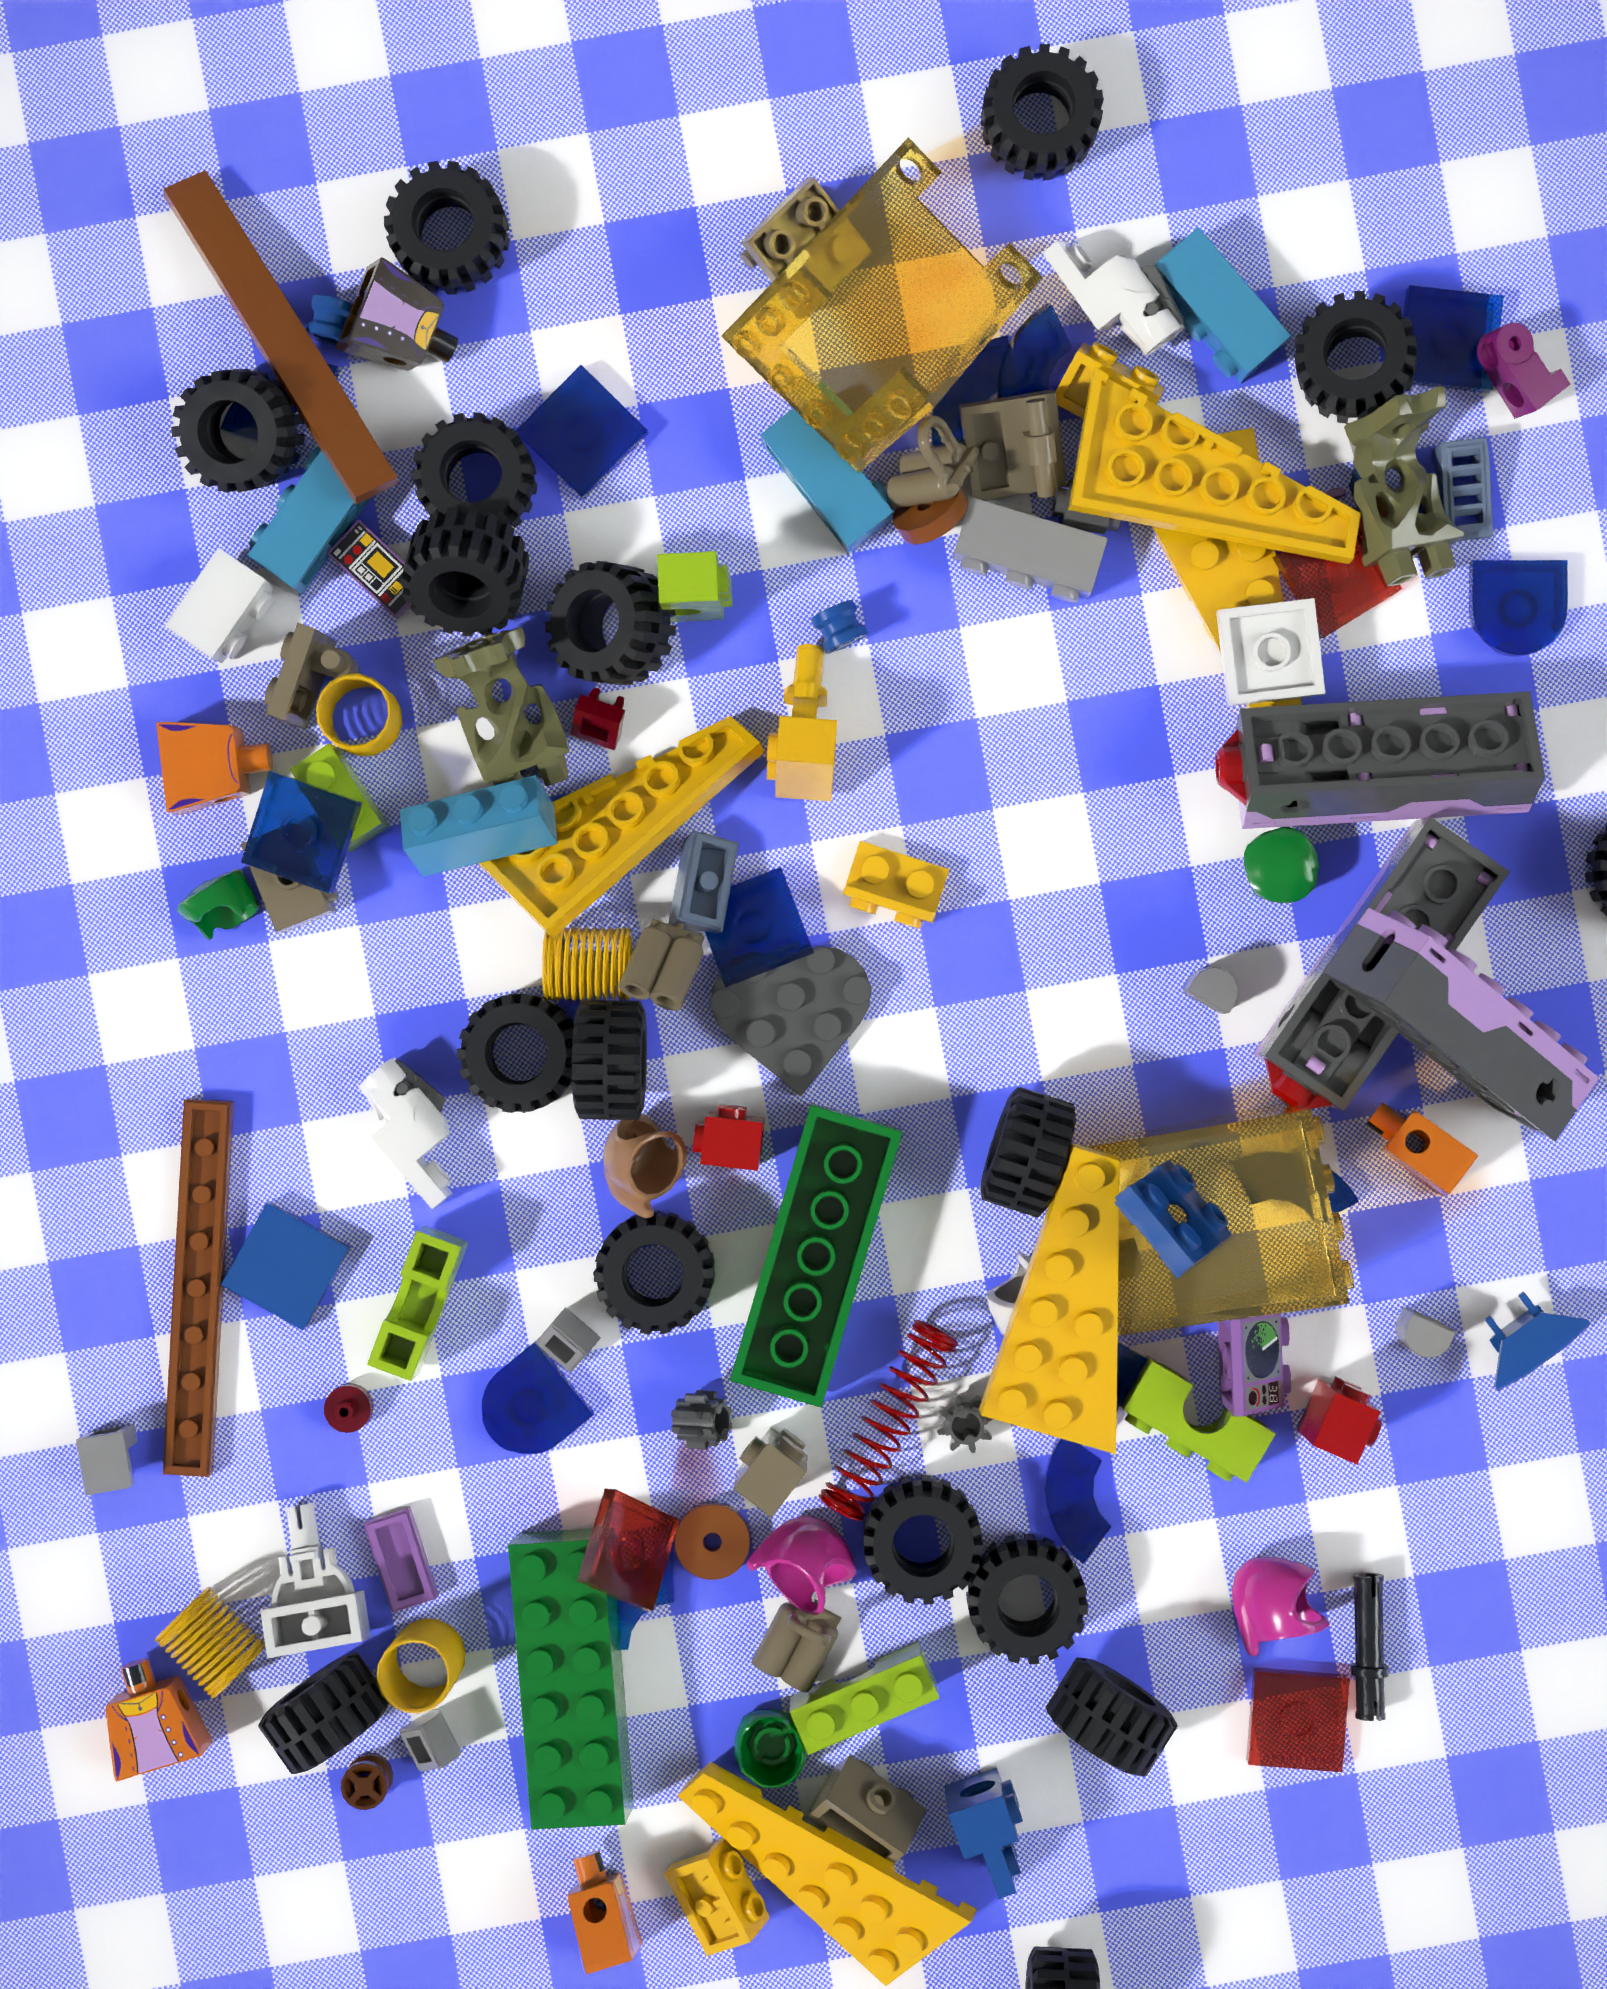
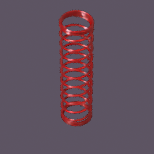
M918 1319L914 1320V1324H911L912 1329L930 1341L912 1333H907V1337L930 1352L943 1365L926 1361L901 1349L897 1351L898 1354L924 1371L934 1382L915 1377L893 1366H889L888 1368L891 1372L912 1385L924 1398L909 1395L883 1382L879 1383L880 1387L905 1403L916 1415L901 1412L871 1399L870 1401L873 1405L898 1421L906 1429V1432L890 1428L866 1416H861L863 1421L869 1423L892 1440L897 1448L879 1444L856 1432L852 1433L853 1437L864 1442L879 1453L888 1462V1465L873 1462L848 1449H843L845 1454L854 1458L878 1477L879 1482L857 1476L838 1465L834 1466L835 1470L860 1485L870 1495V1498L846 1492L830 1482H825V1485L832 1490L822 1489L819 1494V1499L824 1504L855 1521H863V1517L866 1516L863 1507L856 1500L871 1502L875 1499L873 1492L864 1483L878 1486L884 1482L881 1474L874 1467L888 1469L893 1466L891 1459L882 1450L888 1452H899L902 1450L899 1441L890 1433L902 1436L911 1434L909 1426L899 1416L909 1419L920 1418L917 1408L907 1399L922 1403L929 1401L927 1393L915 1382L929 1386L938 1385L935 1375L924 1365L936 1369L947 1368L946 1361L932 1348L950 1353L955 1352L956 1347L959 1346L958 1342L948 1334Z

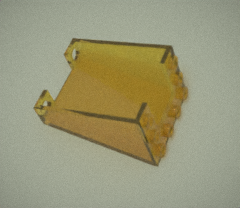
M909 137L886 159L721 335L736 353L774 391L779 393L804 418L806 423L813 427L838 452L840 457L847 461L858 473L938 404L1043 278L1010 242L983 266L918 199L938 178L942 171ZM906 159L913 162L920 171L921 179L912 180L908 178L900 167V161ZM1008 264L1015 267L1021 275L1022 282L1014 284L1006 280L1001 272V265Z
M1280 1103L1078 1144L1117 1156L1120 1160L1119 1194L1129 1185L1144 1178L1156 1166L1169 1159L1174 1165L1180 1164L1194 1178L1197 1185L1194 1189L1206 1203L1212 1202L1223 1212L1228 1220L1226 1227L1233 1234L1195 1267L1177 1279L1138 1228L1132 1225L1119 1209L1118 1336L1350 1303L1348 1290L1354 1289V1278L1349 1261L1341 1260L1338 1242L1345 1239L1344 1228L1339 1212L1332 1213L1328 1194L1335 1192V1184L1330 1165H1322L1319 1145L1325 1144V1134L1319 1116L1313 1117L1312 1111L1309 1108ZM1170 1204L1168 1212L1177 1223H1186V1214L1183 1209L1177 1205Z

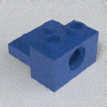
M1169 1159L1156 1166L1144 1178L1129 1185L1115 1197L1117 1201L1114 1203L1131 1224L1138 1228L1157 1251L1160 1259L1178 1279L1233 1234L1226 1227L1228 1220L1223 1212L1212 1202L1206 1203L1194 1189L1197 1185L1192 1175L1180 1164L1174 1165ZM1170 1204L1177 1205L1183 1209L1186 1214V1223H1177L1168 1212Z
M996 1767L945 1785L948 1816L964 1860L983 1854L998 1899L1017 1893L1014 1876L1021 1874L1014 1842L1019 1841L1016 1824L1023 1822V1818L1011 1779L1002 1782Z

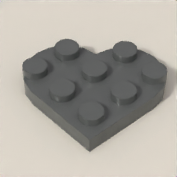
M817 946L801 952L788 964L772 955L750 953L734 959L721 970L712 988L710 1007L716 1023L731 1040L797 1094L802 1096L861 1024L870 1006L872 988L866 971L853 956L838 948Z

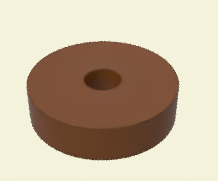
M960 488L952 499L896 508L893 514V524L905 542L914 545L928 543L946 534L962 519L968 508V498L962 488Z
M718 1501L703 1502L692 1507L681 1518L675 1535L676 1554L681 1564L691 1574L707 1580L723 1579L735 1573L745 1562L750 1548V1530L743 1515L731 1505ZM709 1533H715L720 1536L722 1543L718 1547L711 1548L705 1544L704 1537Z

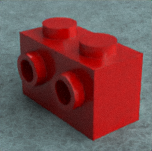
M719 1104L716 1112L709 1111L705 1116V1122L698 1121V1124H695L692 1152L701 1153L700 1164L758 1171L761 1163L765 1117L747 1116V1107Z
M1335 1376L1333 1383L1319 1378L1296 1430L1313 1446L1358 1465L1365 1447H1371L1379 1435L1382 1421L1378 1417L1381 1411L1369 1403L1371 1395L1362 1391V1388L1337 1376Z

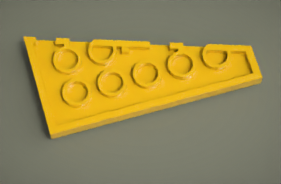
M1094 367L1090 378L1068 510L1349 564L1354 559L1360 512L1311 485L1307 487L1281 474L1282 469L1267 461L1264 464L1241 452L1243 448L1178 412L1170 413L1147 400L1149 396L1134 388L1130 391L1108 378L1109 374Z
M1254 427L1218 434L1243 448L1241 452L1259 461ZM1152 526L1159 545L1186 595L1193 602L1203 621L1210 639H1213L1220 654L1221 649L1216 615L1218 610L1284 602L1275 550ZM1301 698L1247 704L1246 706L1247 708L1302 705Z
M729 716L679 740L677 748L655 759L650 754L636 761V768L614 778L611 773L553 801L558 844L478 863V865L553 939L765 751L761 743L732 716Z
M1071 1143L1062 1176L1045 1215L979 1411L981 1416L1116 1454L1119 1208L1114 1202L1117 1201L1115 1197L1119 1195L1120 1160L1115 1155Z
M712 1762L708 1763L684 1784L678 1794V1797L885 1986L889 1985L970 1924L977 1911L976 1908L961 1901L958 1907L936 1895L938 1887L924 1879L918 1885L898 1874L893 1862L830 1827H827L825 1832L806 1823L802 1820L805 1813L789 1805L785 1811L763 1799L761 1789Z

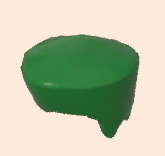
M1280 827L1266 831L1251 841L1244 851V867L1248 882L1253 893L1261 899L1276 903L1300 901L1317 884L1320 866L1315 847L1306 835L1294 828Z
M234 869L206 880L191 890L178 905L177 912L185 920L195 925L206 939L211 940L213 939L215 928L228 930L241 924L258 911L260 904L244 871Z
M763 1709L748 1712L742 1717L734 1739V1757L742 1774L750 1778L755 1784L765 1788H780L795 1781L806 1763L808 1753L791 1714L782 1710Z

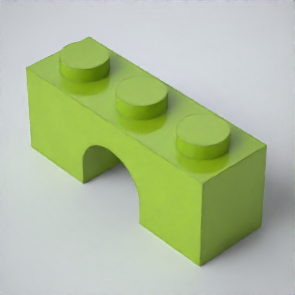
M716 551L657 554L659 604L662 610L675 609L676 616L670 617L671 622L724 620V607H733L732 582L728 571V564L719 563Z
M426 1225L416 1230L400 1276L403 1277L399 1291L388 1316L381 1324L367 1362L368 1366L408 1381H413L420 1374L469 1241Z
M1147 1355L1119 1401L1122 1409L1128 1413L1124 1420L1146 1434H1149L1152 1428L1168 1436L1165 1444L1187 1458H1190L1193 1452L1209 1460L1206 1468L1220 1478L1231 1482L1233 1477L1236 1476L1247 1483L1276 1433L1268 1425L1251 1415L1233 1416L1226 1407L1218 1419L1208 1425L1198 1426L1187 1422L1184 1417L1183 1406L1194 1385L1185 1376Z
M917 1641L877 1658L876 1664L872 1669L854 1679L835 1683L834 1679L831 1678L813 1686L809 1693L801 1691L790 1696L789 1712L808 1755L935 1701L940 1697L937 1681L920 1642Z

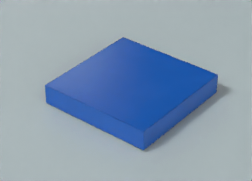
M269 1201L265 1204L221 1285L295 1327L305 1330L351 1246Z

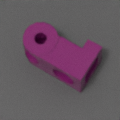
M1509 323L1484 334L1477 346V356L1482 367L1514 419L1539 410L1571 385L1561 368L1553 372L1548 371L1538 353L1533 349L1534 341L1531 332L1520 323Z

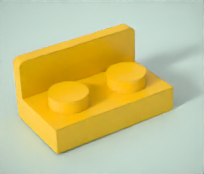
M1093 342L1092 346L1086 343L1080 346L1055 392L1058 406L1084 419L1090 378L1094 367L1109 374L1108 378L1130 391L1134 388L1149 396L1147 400L1156 405L1165 387L1158 384L1160 378L1152 371L1139 365H1135L1131 369L1117 361L1118 354L1111 348L1101 343Z
M859 841L842 895L851 898L849 907L876 915L878 907L896 912L895 922L921 929L923 921L931 924L934 922L935 913L950 869Z
M724 1838L718 1839L707 1852L672 1863L664 1872L706 1956L752 1942L769 1920V1913L766 1910L765 1902L756 1891L745 1870L741 1856Z

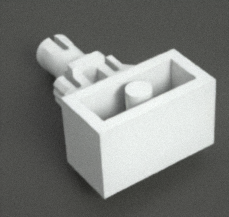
M315 1503L285 1508L291 1540V1551L289 1556L278 1558L281 1575L273 1589L272 1607L260 1610L267 1659L362 1642L371 1638L364 1590L355 1592L350 1577L343 1568L337 1565L335 1547L323 1549L322 1545H320Z

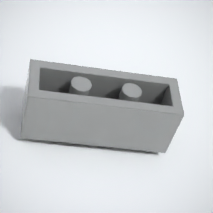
M971 497L952 559L960 561V569L969 573L987 576L988 570L1007 575L1005 582L1010 585L1031 590L1033 585L1037 584L1052 589L1050 595L1054 598L1078 603L1079 597L1088 599L1092 593L1108 538Z

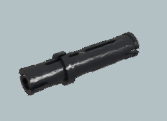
M1365 1572L1364 1577L1362 1573H1354L1355 1663L1350 1665V1674L1355 1677V1718L1363 1721H1374V1716H1376V1720L1382 1721L1386 1719L1384 1678L1389 1676V1666L1384 1663V1575Z

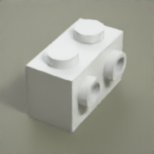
M218 547L165 624V627L210 658L223 664L227 657L230 659L234 658L243 647L247 639L244 632L253 618L259 620L267 612L273 602L274 597L270 594L275 586Z

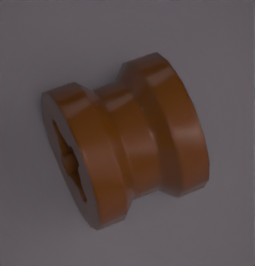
M368 1752L356 1757L341 1780L340 1789L345 1801L350 1806L359 1810H369L382 1803L393 1783L394 1773L391 1764L378 1753Z

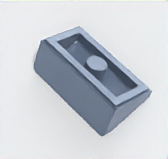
M693 831L685 838L668 924L675 926L676 922H680V924L685 925L684 929L723 932L738 842L699 831Z

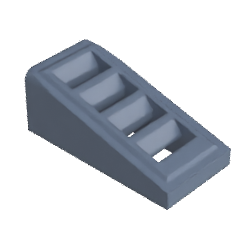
M1487 437L1440 443L1433 449L1439 495L1445 514L1454 525L1455 517L1478 514L1479 523L1456 526L1464 531V537L1458 541L1491 538L1493 536ZM1471 456L1472 464L1452 466V458ZM1474 476V484L1453 486V478ZM1476 495L1477 503L1454 506V498Z

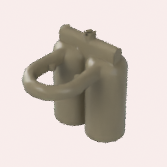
M938 416L925 417L920 422L917 440L920 451L905 453L899 463L900 474L891 476L888 480L887 494L890 503L896 508H904L954 498L962 487L968 473L974 472L975 467L973 464L979 455V449L977 447L967 448L965 445L957 443L951 430L942 418ZM931 427L938 431L941 436V442L945 443V446L931 447L929 441Z
M653 918L650 926L644 928L638 938L619 982L620 990L635 999L646 1000L651 998L655 1004L671 1011L680 1010L704 955L702 944L705 936L702 933L698 934L684 929L685 925L680 924V922H676L674 926Z
M815 1599L814 1604L818 1605V1600ZM790 1601L781 1604L751 1663L762 1672L773 1677H780L791 1687L809 1693L838 1638L837 1626L842 1617L825 1608L820 1614L811 1615L801 1611Z

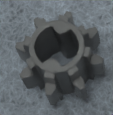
M696 1390L695 1393H686L684 1398H679L676 1401V1406L671 1412L672 1432L677 1434L678 1440L686 1441V1448L707 1450L708 1446L717 1447L720 1441L725 1442L727 1440V1434L729 1430H732V1409L726 1405L727 1400L717 1399L716 1391Z
M955 1393L954 1399L956 1404L951 1408L939 1406V1413L947 1421L936 1427L938 1435H951L949 1443L951 1451H954L960 1444L968 1445L969 1450L973 1454L976 1453L975 1442L980 1438L991 1441L992 1435L985 1429L984 1425H987L993 1419L981 1416L979 1411L981 1397L979 1395H976L969 1403L963 1402L959 1393ZM970 1413L978 1418L977 1426L974 1429L966 1427L960 1433L952 1427L956 1417L964 1419Z

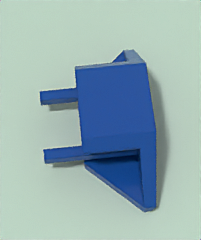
M1524 1291L1519 1293L1518 1297L1528 1310L1504 1328L1500 1329L1490 1315L1484 1320L1494 1333L1489 1341L1499 1353L1494 1381L1495 1389L1499 1392L1526 1377L1565 1349L1590 1326L1589 1320L1544 1313L1539 1304L1535 1306Z

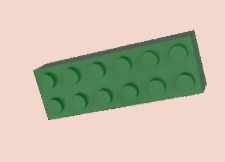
M811 1102L730 1381L822 1408L903 1133L901 1128Z
M611 1527L519 1533L508 1544L531 1830L626 1825L634 1808L612 1529Z

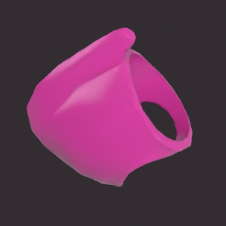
M805 1515L789 1519L776 1528L747 1561V1567L751 1571L759 1567H765L773 1584L783 1596L795 1607L811 1615H818L823 1612L826 1602L825 1587L846 1582L856 1575L854 1558L841 1534L826 1521ZM814 1592L817 1594L818 1605L812 1601Z
M1256 1557L1248 1560L1235 1573L1232 1586L1233 1608L1248 1655H1258L1259 1643L1261 1641L1268 1642L1318 1633L1329 1627L1328 1619L1314 1610L1306 1598L1308 1581L1315 1573L1313 1568L1303 1563L1278 1557Z

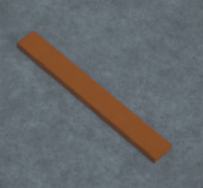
M204 170L163 188L164 198L355 505L397 485L398 476L207 171Z
M184 1099L163 1457L164 1475L210 1477L213 1475L224 1286L221 1284L225 1273L234 1101Z

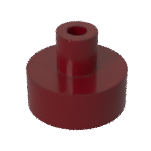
M354 1383L338 1386L328 1395L324 1403V1415L328 1424L335 1430L343 1433H351L361 1429L370 1420L374 1410L371 1394L361 1385Z

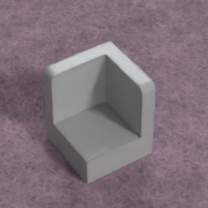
M135 1424L90 1431L76 1439L86 1496L128 1489L133 1486L134 1479L128 1448L138 1442Z

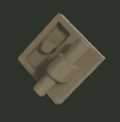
M809 177L741 241L745 250L740 254V258L751 269L758 264L798 316H807L871 251L815 177Z
M1053 389L959 405L964 445L967 448L977 447L979 449V455L973 464L975 470L973 473H968L971 497L984 501L1037 492L1039 498H1047L1056 495L1057 487H1067L1056 392Z
M297 622L295 631L288 632L283 641L280 657L284 659L279 676L278 678L273 677L267 687L264 699L265 704L268 705L266 714L306 730L325 676L336 679L343 674L360 673V667L356 659L349 653L335 648L337 641L316 628Z

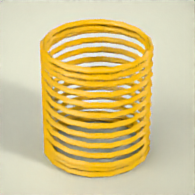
M360 673L343 674L330 681L321 691L316 705L317 723L323 735L339 748L361 757L375 756L389 749L399 737L403 724L402 710L395 696L374 678ZM371 687L381 690L387 702L388 710L384 729L375 739L365 744L349 745L340 741L333 727V713L336 703L345 693L355 688Z
M571 926L568 930L565 927L553 939L544 932L542 983L545 999L553 1001L556 998L560 1001L564 994V999L568 1001L571 993L572 999L575 1001L578 998L579 989V997L582 1001L586 997L587 982L588 1000L593 999L594 986L595 999H601L602 991L603 1000H608L609 985L611 1000H616L617 940L619 938L618 997L620 1001H629L631 997L620 990L619 982L633 952L631 929L629 927L626 929L624 927H617L614 931L612 927H609L606 931L604 927H601L599 930L597 927L592 929L585 927L583 930L578 926L575 931V928ZM571 933H572V939H573L572 960H571V950H570ZM563 934H564V937H565L564 963H563V945H562ZM579 934H580V942H581V946H580V957H579V955H578V938H579ZM602 935H603V941H604L603 971H602V955H601ZM594 936H595V939H596L595 981H594V950H593ZM610 936H611V944H612L611 969H610V965H609V941H610ZM586 937H588L587 965H586V945H585V944H586Z
M206 1587L155 1638V1642H158L160 1647H165L173 1640L165 1649V1653H169L177 1647L171 1654V1658H176L182 1653L176 1660V1664H181L186 1660L182 1665V1669H187L191 1666L187 1671V1675H192L197 1671L193 1676V1680H198L202 1677L198 1682V1686H203L207 1683L204 1691H208L207 1695H211L212 1699L216 1698L265 1648V1643H263L262 1638H258L239 1656L255 1639L256 1633H252L235 1649L250 1633L251 1627L246 1628L231 1642L245 1627L246 1622L240 1623L227 1635L240 1621V1616L235 1617L222 1629L234 1616L235 1611L229 1612L218 1622L229 1610V1605L223 1607L213 1616L224 1604V1600L218 1601L208 1610L218 1599V1594L212 1596L214 1590H211V1587Z
M423 1618L411 1622L400 1631L384 1651L378 1663L377 1683L382 1696L391 1706L405 1713L420 1714L433 1710L445 1700L465 1666L466 1650L462 1637L451 1625L439 1619ZM414 1642L424 1643L435 1649L444 1659L448 1671L447 1683L431 1688L420 1687L409 1681L401 1672L397 1661L398 1646Z

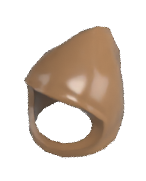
M641 1114L638 1120L618 1121L607 1137L603 1153L604 1176L610 1194L621 1205L643 1218H651L654 1215V1210L650 1201L672 1189L681 1177L687 1163V1149L682 1137L672 1131H661L657 1124L644 1114ZM665 1137L673 1139V1141L675 1142L674 1150L671 1148Z

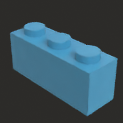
M1199 227L1154 264V266L1159 268L1172 298L1184 317L1183 326L1185 330L1197 342H1200L1202 339L1215 353L1212 356L1215 365L1226 377L1231 378L1234 375L1241 384L1281 350L1290 339L1291 335Z
M804 399L760 434L761 444L843 549L849 554L893 520V510L890 508L892 504L884 485L879 480L871 483L861 471L865 463L855 448L849 442L842 446L832 434L836 426L827 412L820 405L813 409Z
M319 445L307 457L304 463V469L307 471L297 485L290 484L279 497L276 504L279 510L269 525L263 523L254 532L249 542V546L252 549L247 554L252 560L302 595L330 557L327 552L350 529L371 499H366L355 505Z
M536 775L400 809L403 850L423 877L558 844L554 804Z

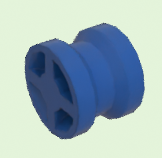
M314 295L310 304L314 311L311 322L306 324L305 329L311 339L336 346L352 303L335 297Z
M853 599L827 608L811 618L814 629L820 630L824 637L822 646L826 654L844 649L869 635L865 625L858 623L855 612L857 607Z

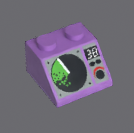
M1273 1305L1217 1307L1221 1403L1233 1416H1246L1284 1407V1393L1291 1392L1290 1367L1288 1364L1283 1365L1282 1346H1288L1290 1341L1287 1317H1281V1311Z

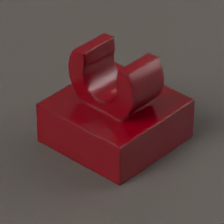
M595 687L589 693V697L582 694L579 697L574 709L571 736L615 751L621 737L626 710L623 709L624 697L618 695L614 705L599 701L601 689Z

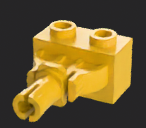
M815 644L797 646L793 683L784 688V702L788 705H793L792 717L779 716L778 733L769 732L767 780L775 781V797L832 802L838 720L817 719L818 707L827 706L828 690L822 686L824 649Z

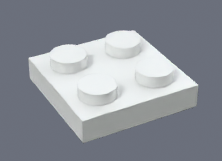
M1314 598L1220 609L1216 612L1227 707L1321 696L1326 693Z

